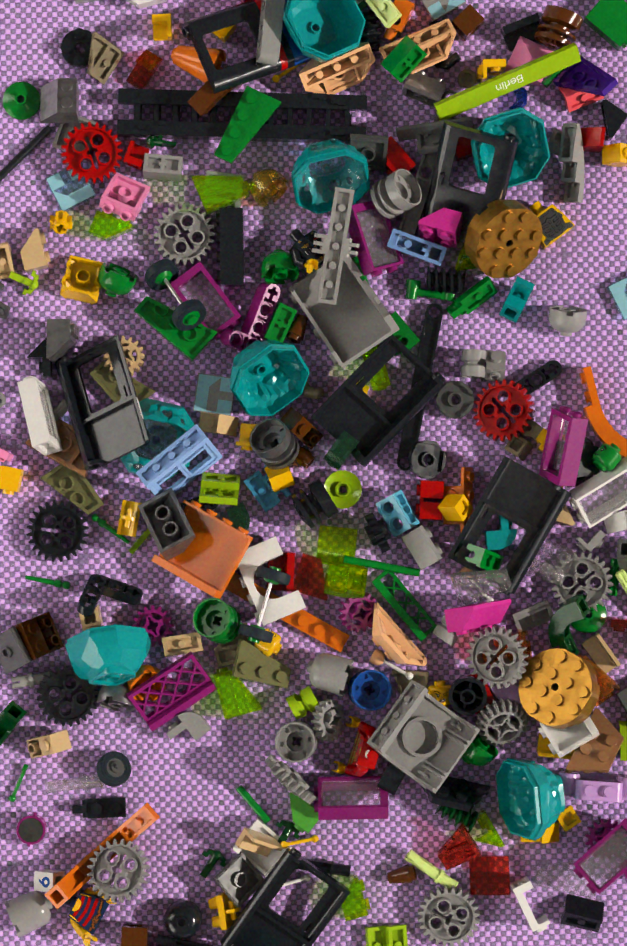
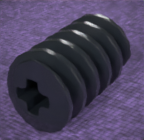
M373 10L362 11L366 21L360 42H369L372 52L379 51L380 46L378 44L382 43L383 40L377 39V36L382 35V32L377 31V29L381 28L382 25L376 24L379 18L375 16Z
M428 266L426 276L428 291L434 286L438 292L441 286L443 292H446L447 288L450 287L451 293L457 288L458 293L461 294L465 286L466 270L461 275L459 269L453 274L450 268L446 274L444 268H441L438 273L437 267H434L432 272H430Z

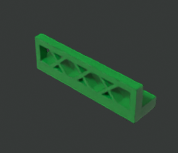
M384 571L372 581L373 585L420 641L425 639L435 629L436 623L393 572ZM389 573L393 578V587L385 586L380 579ZM395 582H397V584H398L401 588L395 587ZM395 589L403 590L406 593L405 602L397 601L394 598ZM407 604L416 605L418 608L417 616H409L406 612ZM412 618L417 619V624L413 621ZM419 619L428 620L432 627L423 633L419 628Z

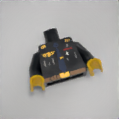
M297 228L289 235L295 242L289 253L291 254L293 265L299 267L302 273L307 276L323 265L325 254L312 252V248L320 249L319 245H313V241L321 242V238L314 237V233L317 232L311 231L304 236Z

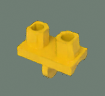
M122 501L117 534L136 537L140 518L138 505L142 503Z
M224 892L208 899L209 908H218L219 914L212 917V927L227 930L233 924V920L237 918L236 912L241 911V906L239 908L236 907Z

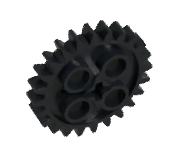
M53 500L52 506L45 502L46 508L44 509L42 506H39V513L33 511V514L36 516L35 519L29 518L33 524L27 526V528L32 530L27 536H32L33 538L29 543H35L32 550L39 549L38 556L44 553L45 560L52 556V562H55L57 557L60 562H63L64 556L71 560L70 554H73L75 557L78 556L76 550L83 551L80 545L87 544L83 538L89 537V534L84 533V530L89 529L88 526H84V523L88 520L81 519L84 513L80 512L77 514L78 507L76 506L71 509L72 503L70 502L66 506H64L63 500H61L59 505H57L56 500ZM48 515H52L55 518V522L51 526H48L45 522ZM66 518H72L74 521V525L70 529L64 525ZM60 526L61 530L74 531L75 535L59 534L57 537L56 533L42 531L41 528L57 529ZM45 534H50L52 537V541L48 545L42 541ZM64 537H69L71 540V544L67 548L61 544Z
M64 664L62 670L57 665L56 672L50 669V676L43 675L46 681L39 682V685L43 688L37 689V692L42 694L37 696V700L42 701L38 704V707L44 708L42 711L43 715L49 713L48 720L54 717V724H57L60 720L62 726L69 722L70 727H72L73 721H76L79 725L80 718L87 721L86 714L93 715L90 710L91 708L97 709L93 702H97L98 697L94 695H98L99 690L94 688L98 685L89 684V681L80 679L75 674L72 665L68 669L67 665ZM68 678L76 680L72 686L66 685L65 681ZM79 685H82V688L75 690ZM57 689L60 691V694L57 697H52L49 695L50 691ZM65 692H68L69 694L71 693V696H72V697H71V698L65 697V694H64V693H65ZM84 693L87 697L84 701H78L76 699L77 695ZM67 704L71 706V709L68 712H62L60 710L61 707Z

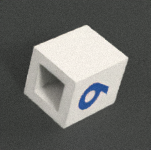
M49 869L35 871L33 879L34 891L48 892L65 876V871Z

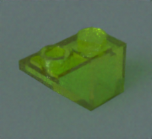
M102 210V212L96 211L89 233L103 240L110 241L133 231L134 226L130 223L131 220L124 221L121 218H115L113 213L107 214Z
M356 875L347 887L350 894L342 903L346 921L367 916L368 910L371 909L368 898H364L362 891H365L363 879L359 880L358 875Z

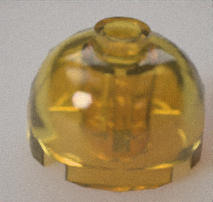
M275 169L259 170L253 175L249 186L251 196L259 206H269L267 203L272 199L273 202H276L283 196L287 190L286 183H288V180Z

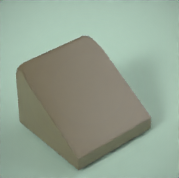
M513 435L512 441H509L504 449L521 461H524L532 450L533 445L523 437L519 436V438H516Z

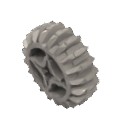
M500 698L498 702L493 700L492 704L486 703V708H483L480 711L481 713L477 714V720H475L476 727L480 730L478 733L480 738L488 745L492 743L494 747L498 744L503 747L505 743L510 745L513 740L517 742V737H523L522 732L526 731V725H528L527 714L523 707L515 700L511 702L509 698L505 701Z

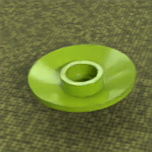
M336 471L324 483L326 491L337 508L346 509L352 507L361 497V482L355 474L349 471ZM341 486L346 487L345 493L339 492Z

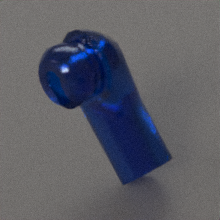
M521 87L514 90L516 102L508 108L509 110L526 106L527 90Z

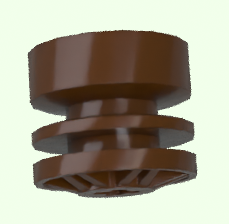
M547 5L541 17L542 21L546 24L538 25L537 29L539 31L535 33L534 38L539 43L558 50L576 41V37L571 33L579 32L583 19L575 12L566 8Z

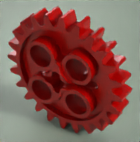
M88 122V127L81 123L80 130L74 126L75 133L68 132L70 139H63L67 145H61V149L66 151L61 153V157L66 158L62 161V164L69 165L66 171H73L71 177L78 175L79 182L82 178H85V184L88 183L89 179H92L93 185H95L96 179L103 183L104 176L109 180V173L115 175L114 167L120 168V164L117 161H122L123 157L118 155L123 153V149L117 148L121 145V142H115L118 135L111 136L113 129L105 131L106 125L104 124L102 128H99L98 122H96L95 127H92L91 122ZM86 137H88L90 141L92 151L96 152L95 160L99 166L98 169H96L94 166L91 154L87 155L89 153V147L85 141ZM95 137H100L103 143L95 145L92 140ZM77 143H82L85 149L77 151L74 146ZM101 155H107L109 157V162L102 163L100 162L99 157ZM88 161L91 163V167L83 169L81 163Z
M503 379L502 384L495 380V386L488 383L489 389L482 388L484 394H477L480 401H474L478 408H474L472 411L478 414L473 419L479 420L475 425L477 427L483 426L480 432H487L486 437L488 438L493 435L494 441H497L499 437L502 442L505 441L506 437L509 441H512V435L519 438L518 432L525 434L524 427H531L527 423L528 420H534L530 414L535 413V410L530 407L535 404L532 401H528L532 396L530 394L525 395L528 390L526 388L521 389L522 385L519 383L515 386L513 380L509 384L505 379ZM508 393V399L501 402L502 394ZM493 398H495L497 402L505 408V411L514 418L515 423H512L511 420L505 414L502 413V410L492 401ZM490 406H494L493 414L487 415V409ZM520 406L521 412L518 415H514V408ZM502 420H506V427L500 429V422Z

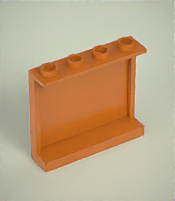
M193 499L191 502L184 500L183 503L187 504L184 513L196 537L183 553L167 561L160 553V555L154 554L151 561L212 597L220 599L253 537L249 536V531L239 526L237 529L232 526L233 522L223 517L221 520L216 517L218 513L209 508L205 511L201 508L202 504Z

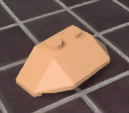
M449 18L408 35L427 54L410 74H414L448 58L456 36V30ZM403 38L379 48L383 59L391 53Z
M363 42L357 48L325 62L311 59L298 74L305 91L320 94H336L363 82L371 65L375 62V57L369 42Z
M376 602L373 611L371 638L375 645L381 646L385 650L384 654L390 661L394 660L396 664L425 666L427 664V657L379 603Z

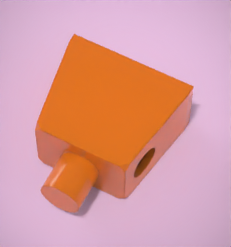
M394 0L393 4L402 14L401 20L398 25L393 24L390 28L386 29L383 35L384 38L393 42L397 32L403 33L415 8V4L408 0Z

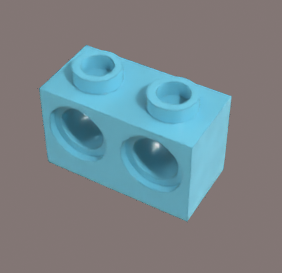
M402 490L376 503L379 514L384 518L389 532L394 537L420 523Z

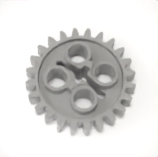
M184 203L182 209H179L177 205H175V211L168 208V215L162 212L161 214L164 219H157L160 226H154V229L159 231V233L153 234L155 238H159V240L154 242L155 245H161L157 249L158 252L165 251L162 257L166 258L169 255V260L173 261L175 259L176 265L183 261L184 266L187 265V261L194 265V259L201 262V255L207 257L205 251H212L209 244H215V241L210 239V237L216 236L214 232H210L215 227L214 225H208L211 222V218L205 219L207 213L203 212L200 214V207L194 211L192 204L189 206V209H186ZM190 217L193 219V223L191 226H184L183 220ZM176 220L179 221L184 232L188 233V238L194 246L193 250L189 247L185 238L181 237L182 234L175 224ZM168 228H176V234L168 236L166 234ZM201 234L203 239L201 242L195 243L192 240L193 236ZM180 243L187 246L186 250L182 253L176 251V247Z
M584 552L581 553V557L574 553L573 559L567 555V562L560 560L562 566H555L558 573H552V576L556 578V580L550 581L551 584L556 585L551 588L552 592H557L554 598H561L558 604L562 605L567 599L583 592L587 595L585 601L589 609L593 608L597 611L596 605L599 604L603 607L602 600L609 601L606 594H612V590L608 589V587L613 586V583L608 581L613 578L612 575H607L610 568H603L605 561L598 563V556L593 560L592 553L588 557H585ZM579 566H586L588 568L585 574H579L577 569ZM592 571L595 572L594 575L585 581V587L582 585L578 587V580L584 581ZM569 578L574 583L571 587H565L563 581ZM592 580H599L601 585L598 588L591 587L590 583ZM578 587L572 595H569L570 591Z
M497 625L493 626L492 630L490 627H487L485 631L480 630L478 632L479 635L473 636L474 641L469 642L472 648L466 652L470 653L471 656L467 657L466 660L472 661V664L468 665V668L474 667L475 670L471 674H478V680L484 679L483 685L490 683V688L495 687V685H497L498 689H501L503 685L507 688L510 686V683L514 685L517 683L516 679L520 680L522 678L520 673L526 672L523 666L528 665V662L524 661V659L529 657V655L523 654V651L527 647H521L524 640H517L518 633L512 636V629L505 632V626L500 627L499 630ZM494 639L498 641L499 648L494 646ZM507 644L508 648L498 657V661L494 662L488 670L487 666L496 659L497 654L500 653ZM482 653L487 656V662L482 659ZM508 653L513 655V661L509 660ZM496 667L501 669V675L496 672Z
M270 755L265 760L267 766L272 770L271 773L292 794L297 795L299 798L301 797L308 804H311L317 798L300 774L287 763L280 761L273 755Z
M114 839L113 845L106 841L107 847L104 848L100 845L101 851H94L96 858H90L93 865H88L87 868L91 869L92 872L88 873L87 876L93 879L88 883L95 885L92 890L95 892L99 890L97 895L99 897L104 895V900L106 901L111 898V902L116 903L118 898L119 902L123 903L124 897L131 901V894L137 897L136 891L138 889L144 890L141 884H148L144 877L150 876L149 873L145 872L150 866L144 863L149 859L142 857L145 852L143 850L138 851L140 847L137 844L133 846L131 841L126 844V840L121 839L119 844L118 840ZM113 854H117V860L114 863H111V856ZM134 861V868L132 870H128V863ZM116 869H121V873H116ZM105 872H109L110 876L108 880L103 881V874ZM126 879L127 885L124 888H120L121 880Z
M444 885V890L442 891L437 887L436 893L430 890L431 897L424 895L425 902H420V907L423 909H418V914L421 915L418 916V922H422L419 924V928L424 929L423 935L429 934L428 940L435 939V945H438L440 941L443 942V946H446L447 943L453 946L454 942L461 946L462 939L468 942L467 935L473 937L474 933L472 930L477 931L478 926L476 924L480 923L478 918L480 911L477 910L478 903H474L475 898H468L469 891L463 894L462 887L455 891L454 885H452L451 890H448L447 885ZM446 901L449 904L446 907H442L439 903ZM465 909L467 912L465 914H458L457 910ZM434 918H439L441 920L437 924L431 922V920ZM457 926L459 929L456 931L449 930V927Z

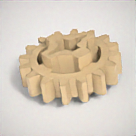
M122 336L121 343L124 354L127 356L126 360L132 377L134 370L139 372V366H143L144 361L142 359L145 358V354L141 353L143 347H137L138 341L133 343L132 337L125 340V337ZM107 352L103 355V360H107L104 366H110L109 372L111 373L113 372V367ZM134 352H135L136 357H137V360H136V361H135V358L132 357V355H133Z

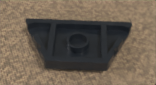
M449 776L436 794L422 787L431 803L467 812L475 804H478L484 795H488L490 790L488 785Z

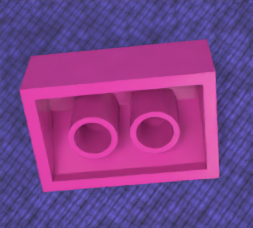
M511 599L445 609L448 633L456 632V635L468 634L467 630H469V633L478 632L480 627L481 630H485L487 627L492 629L493 625L501 623L511 604Z

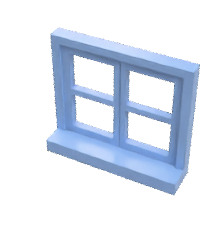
M196 424L138 470L136 474L144 485L157 496L164 492L160 485L180 470L184 476L168 488H172L176 495L223 456ZM203 450H206L209 456L189 471L185 465Z

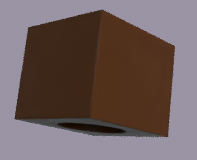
M469 4L452 21V25L456 32L466 41L483 25L484 18Z
M123 924L121 946H148L149 925Z

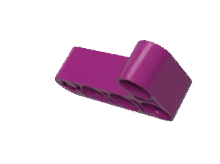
M266 282L258 285L241 331L232 329L222 331L220 336L222 344L241 352L246 348L248 341L249 345L257 340H263L280 296L278 285ZM261 306H263L262 313H260ZM256 323V329L254 331L253 326Z

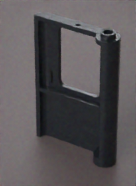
M392 334L315 411L311 418L317 421L340 442L362 466L366 467L445 386L443 382L445 378L438 371L436 373L432 372ZM397 352H400L423 373V377L389 412H386L363 391V387Z

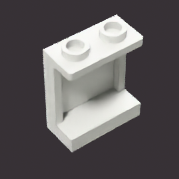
M590 716L581 724H576L566 729L552 728L539 722L541 727L538 728L542 737L549 739L550 744H548V747L552 754L555 755L557 753L559 758L600 735Z
M259 818L249 828L272 836L277 841L280 837ZM236 844L233 846V850L237 854L243 852L253 866L265 875V878L286 851V849L279 851L272 848L270 854L266 857L238 848Z
M525 876L511 883L510 886L533 932H541L547 929V925L550 924L547 916L542 915L535 919L523 894L533 889L529 878Z

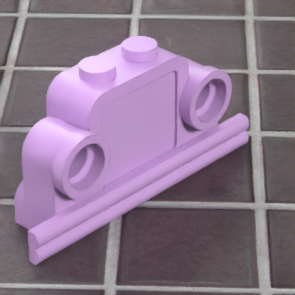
M550 770L561 777L564 786V796H570L577 800L622 802V800H627V775L583 772L566 773L565 771Z

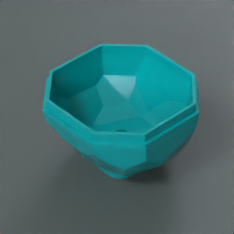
M288 0L283 14V21L288 33L301 53L319 62L328 61L357 48L360 44L366 21L355 0Z
M115 624L89 628L67 639L65 646L74 672L80 679L89 681V684L116 686L136 677V672L149 653L151 640L145 628Z

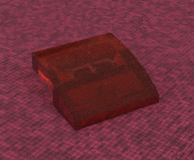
M508 855L469 856L470 895H510Z

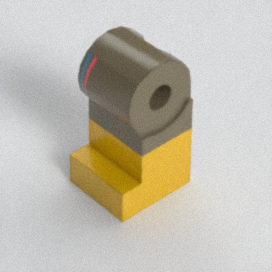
M528 420L527 423L531 427L525 426L524 430L526 433H520L522 436L530 437L539 443L538 450L543 453L547 430L534 421Z

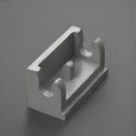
M145 153L143 164L144 179L182 182V156Z
M543 600L512 613L511 617L518 634L550 621L554 614L548 600Z

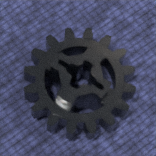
M373 512L365 515L368 526L364 527L373 547L378 545L382 553L391 550L387 542L391 537L382 519L377 521Z

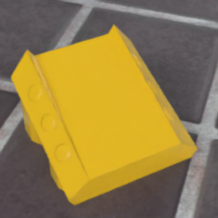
M70 255L66 264L65 275L61 281L60 295L65 299L78 300L90 303L91 305L96 304L101 289L98 275L103 262Z

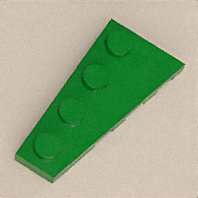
M246 86L214 156L232 164L282 102Z
M148 296L134 310L138 316L191 361L200 354L218 333L213 329L203 326L201 323L191 330H179L172 321L174 310Z

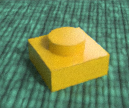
M571 805L567 806L557 819L564 832L582 822Z

